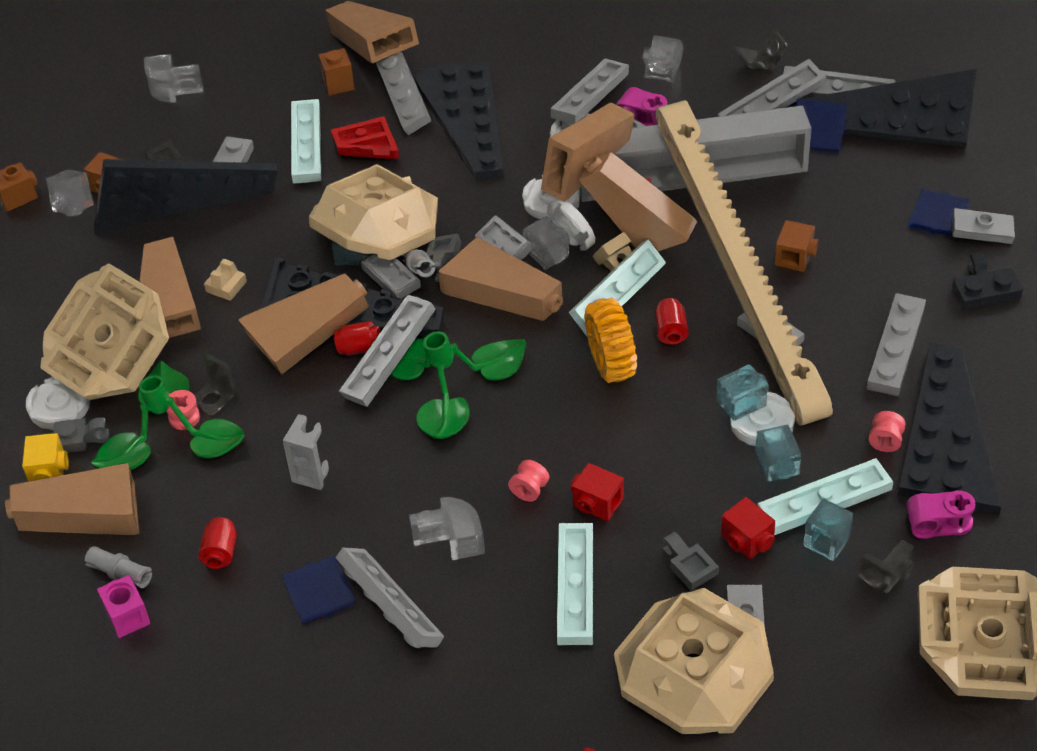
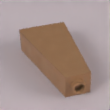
M346 1L325 10L331 34L371 63L419 44L412 18L351 1Z
M609 103L551 136L548 141L541 190L564 202L567 201L583 186L579 178L585 169L584 164L595 155L600 157L610 152L615 154L630 140L635 114L616 104Z
M610 152L600 157L595 155L584 164L585 169L579 181L622 233H626L635 248L648 239L657 251L688 241L697 223L696 219L615 154Z
M169 237L144 244L140 283L158 293L169 338L200 330L201 326L174 238Z
M476 237L438 271L440 290L445 295L537 320H546L552 313L557 312L563 304L562 282L479 237Z
M344 273L245 315L239 319V322L249 338L282 375L330 338L335 330H340L342 326L348 324L366 310L369 306L365 295L368 293L357 279L352 282Z
M128 463L10 485V499L5 500L8 519L14 518L18 531L113 535L139 534L135 483Z

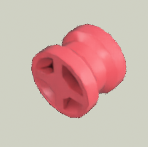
M178 390L169 394L194 427L200 419L194 394L187 390ZM169 407L166 411L169 424L177 430H187L171 407Z
M891 411L877 413L873 418V428L869 433L868 441L870 445L883 452L898 450L902 442L901 435L906 425L904 418Z
M524 460L518 466V474L513 475L509 480L508 486L511 492L518 498L533 502L540 495V487H544L550 477L547 470L541 464L532 460Z

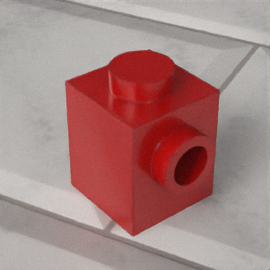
M588 463L582 473H577L571 482L570 491L573 493V507L578 508L584 514H592L605 521H609L624 499V478Z
M745 497L722 515L721 536L727 540L733 550L741 552L750 560L759 552H766L774 543L776 520Z

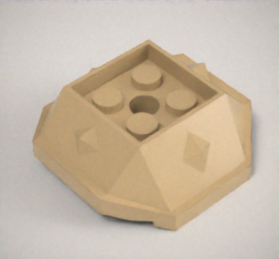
M376 164L327 185L319 204L314 206L309 215V224L311 228L348 250L363 254H377L379 258L392 260L435 240L438 198L412 184L410 176L401 178Z
M110 263L101 267L99 271L79 279L44 331V357L41 358L40 368L88 400L134 392L169 339L158 293Z
M950 567L931 581L927 580L919 585L917 598L920 655L956 695L1033 700L1037 696V577L1023 570Z
M706 588L681 593L675 597L654 603L614 652L622 697L681 734H703L718 731V734L734 733L774 679L764 623ZM688 654H698V655H700V656H698V657H693V658H692V657H688V656H686V655H688Z

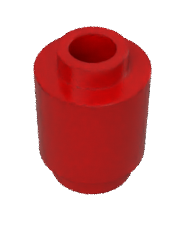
M673 298L660 301L655 310L659 340L671 345L684 341L689 335L684 306L677 299Z
M372 321L344 325L340 330H335L334 332L336 349L340 355L346 354L347 356L366 353L381 333V329L379 326H375Z
M216 517L211 519L204 527L198 557L209 568L220 569L232 562L237 531L231 520Z

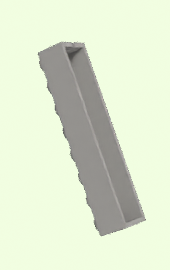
M803 106L697 120L701 130L698 144L705 145V153L710 155L709 162L714 164L713 172H718V181L726 183L808 172L811 125ZM658 125L632 128L630 140L615 155L642 177L651 178V184L660 191L687 188ZM584 186L579 188L582 202L595 200Z

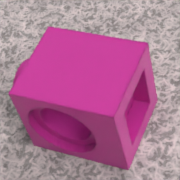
M130 575L113 580L97 589L104 610L118 638L151 624L145 605Z

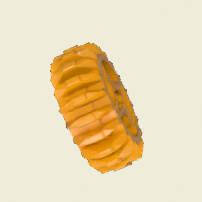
M613 297L608 299L602 298L589 303L585 309L584 324L588 345L590 346L591 355L597 369L600 371L601 377L608 383L625 381L635 375L637 368L634 336L632 335L627 315L624 314L620 303Z

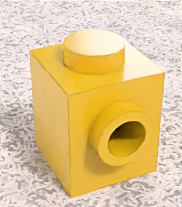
M58 433L25 436L22 467L28 482L62 476L63 471L68 470V454L63 449Z

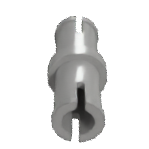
M415 248L402 255L405 257L402 259L411 272L422 277H429L434 273L435 267L431 265H435V263L426 252Z
M93 546L85 555V562H87L85 565L87 567L107 573L110 579L117 580L130 575L134 585H137L139 588H145L151 581L152 569L130 561L128 556L118 553L114 555L97 546Z

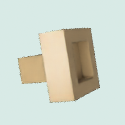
M623 232L604 244L592 257L599 266L604 264L612 271L620 264L617 261V257L624 260L632 252L628 245L631 240Z
M223 259L218 268L212 271L204 286L207 293L231 301L247 280L245 273L238 271L234 262Z

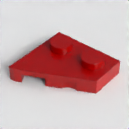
M384 116L331 129L332 139L340 156L399 158V150Z

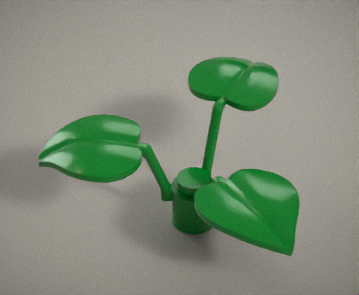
M432 332L424 339H415L391 372V375L400 380H412L422 374L424 367L429 368L432 365L437 368L443 400L434 399L425 403L417 413V423L421 431L434 439L447 438L458 433L466 425L470 416V409L464 398L449 399L443 369L448 368L452 364L454 354L473 371L481 370V374L485 379L502 380L512 376L519 369L526 349L525 339H513L487 344L474 352L472 362L458 349L456 343L450 345L449 339L444 332Z
M160 361L149 376L139 383L138 400L142 411L141 435L138 437L134 433H120L111 437L102 445L96 458L91 463L97 469L126 463L129 464L130 470L140 466L151 453L150 446L144 443L147 440L148 412L162 414L169 407H171L190 434L196 436L190 442L192 452L198 457L215 458L236 447L245 438V435L238 425L224 419L207 420L201 425L200 430H196L175 404L173 397L169 396L174 391H189L190 383L188 378L170 368L163 361Z

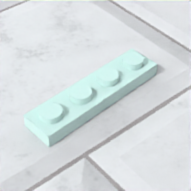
M319 99L291 101V175L293 184L321 181Z
M649 239L642 242L569 311V314L586 335L584 314L589 303H593L598 299L613 297L623 306L666 262Z
M877 458L759 502L758 507L776 520L774 535L891 491L893 480Z
M559 523L557 645H593V523Z

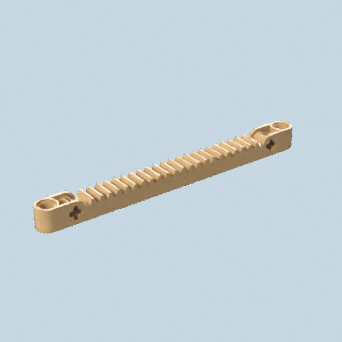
M684 100L656 108V119L660 132L785 399L790 403V408L794 411L796 422L802 426L831 417L833 415L832 403L814 364L805 358H801L802 347L796 346L797 336H791L793 328L787 325V315H782V305H777V295H772L773 286L768 285V276H763V266H758L759 257L754 256V247H749L750 238L745 237V228L740 227L741 220L736 218V209H731L732 201L727 199V191L722 190L723 182L718 181V172H713L714 164L709 162L710 155L705 153V145L698 144L701 130L690 105Z

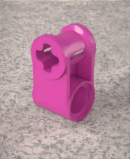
M631 87L616 105L634 113V119L644 126L658 125L656 108L667 105V99L661 94H654L637 87Z
M957 490L934 494L921 493L907 500L906 506L912 534L917 538L928 539L937 536H960L970 532L973 527L971 514L975 510V499L965 491ZM956 500H959V501H958V508L955 506V501H956ZM959 519L962 520L961 526H959Z

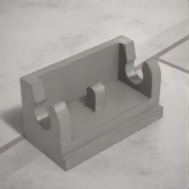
M298 414L283 439L291 481L322 490L324 486L323 480L329 471L328 461L325 460L321 466L316 444L322 432L321 424L319 422L316 423L313 431L306 433L307 416Z

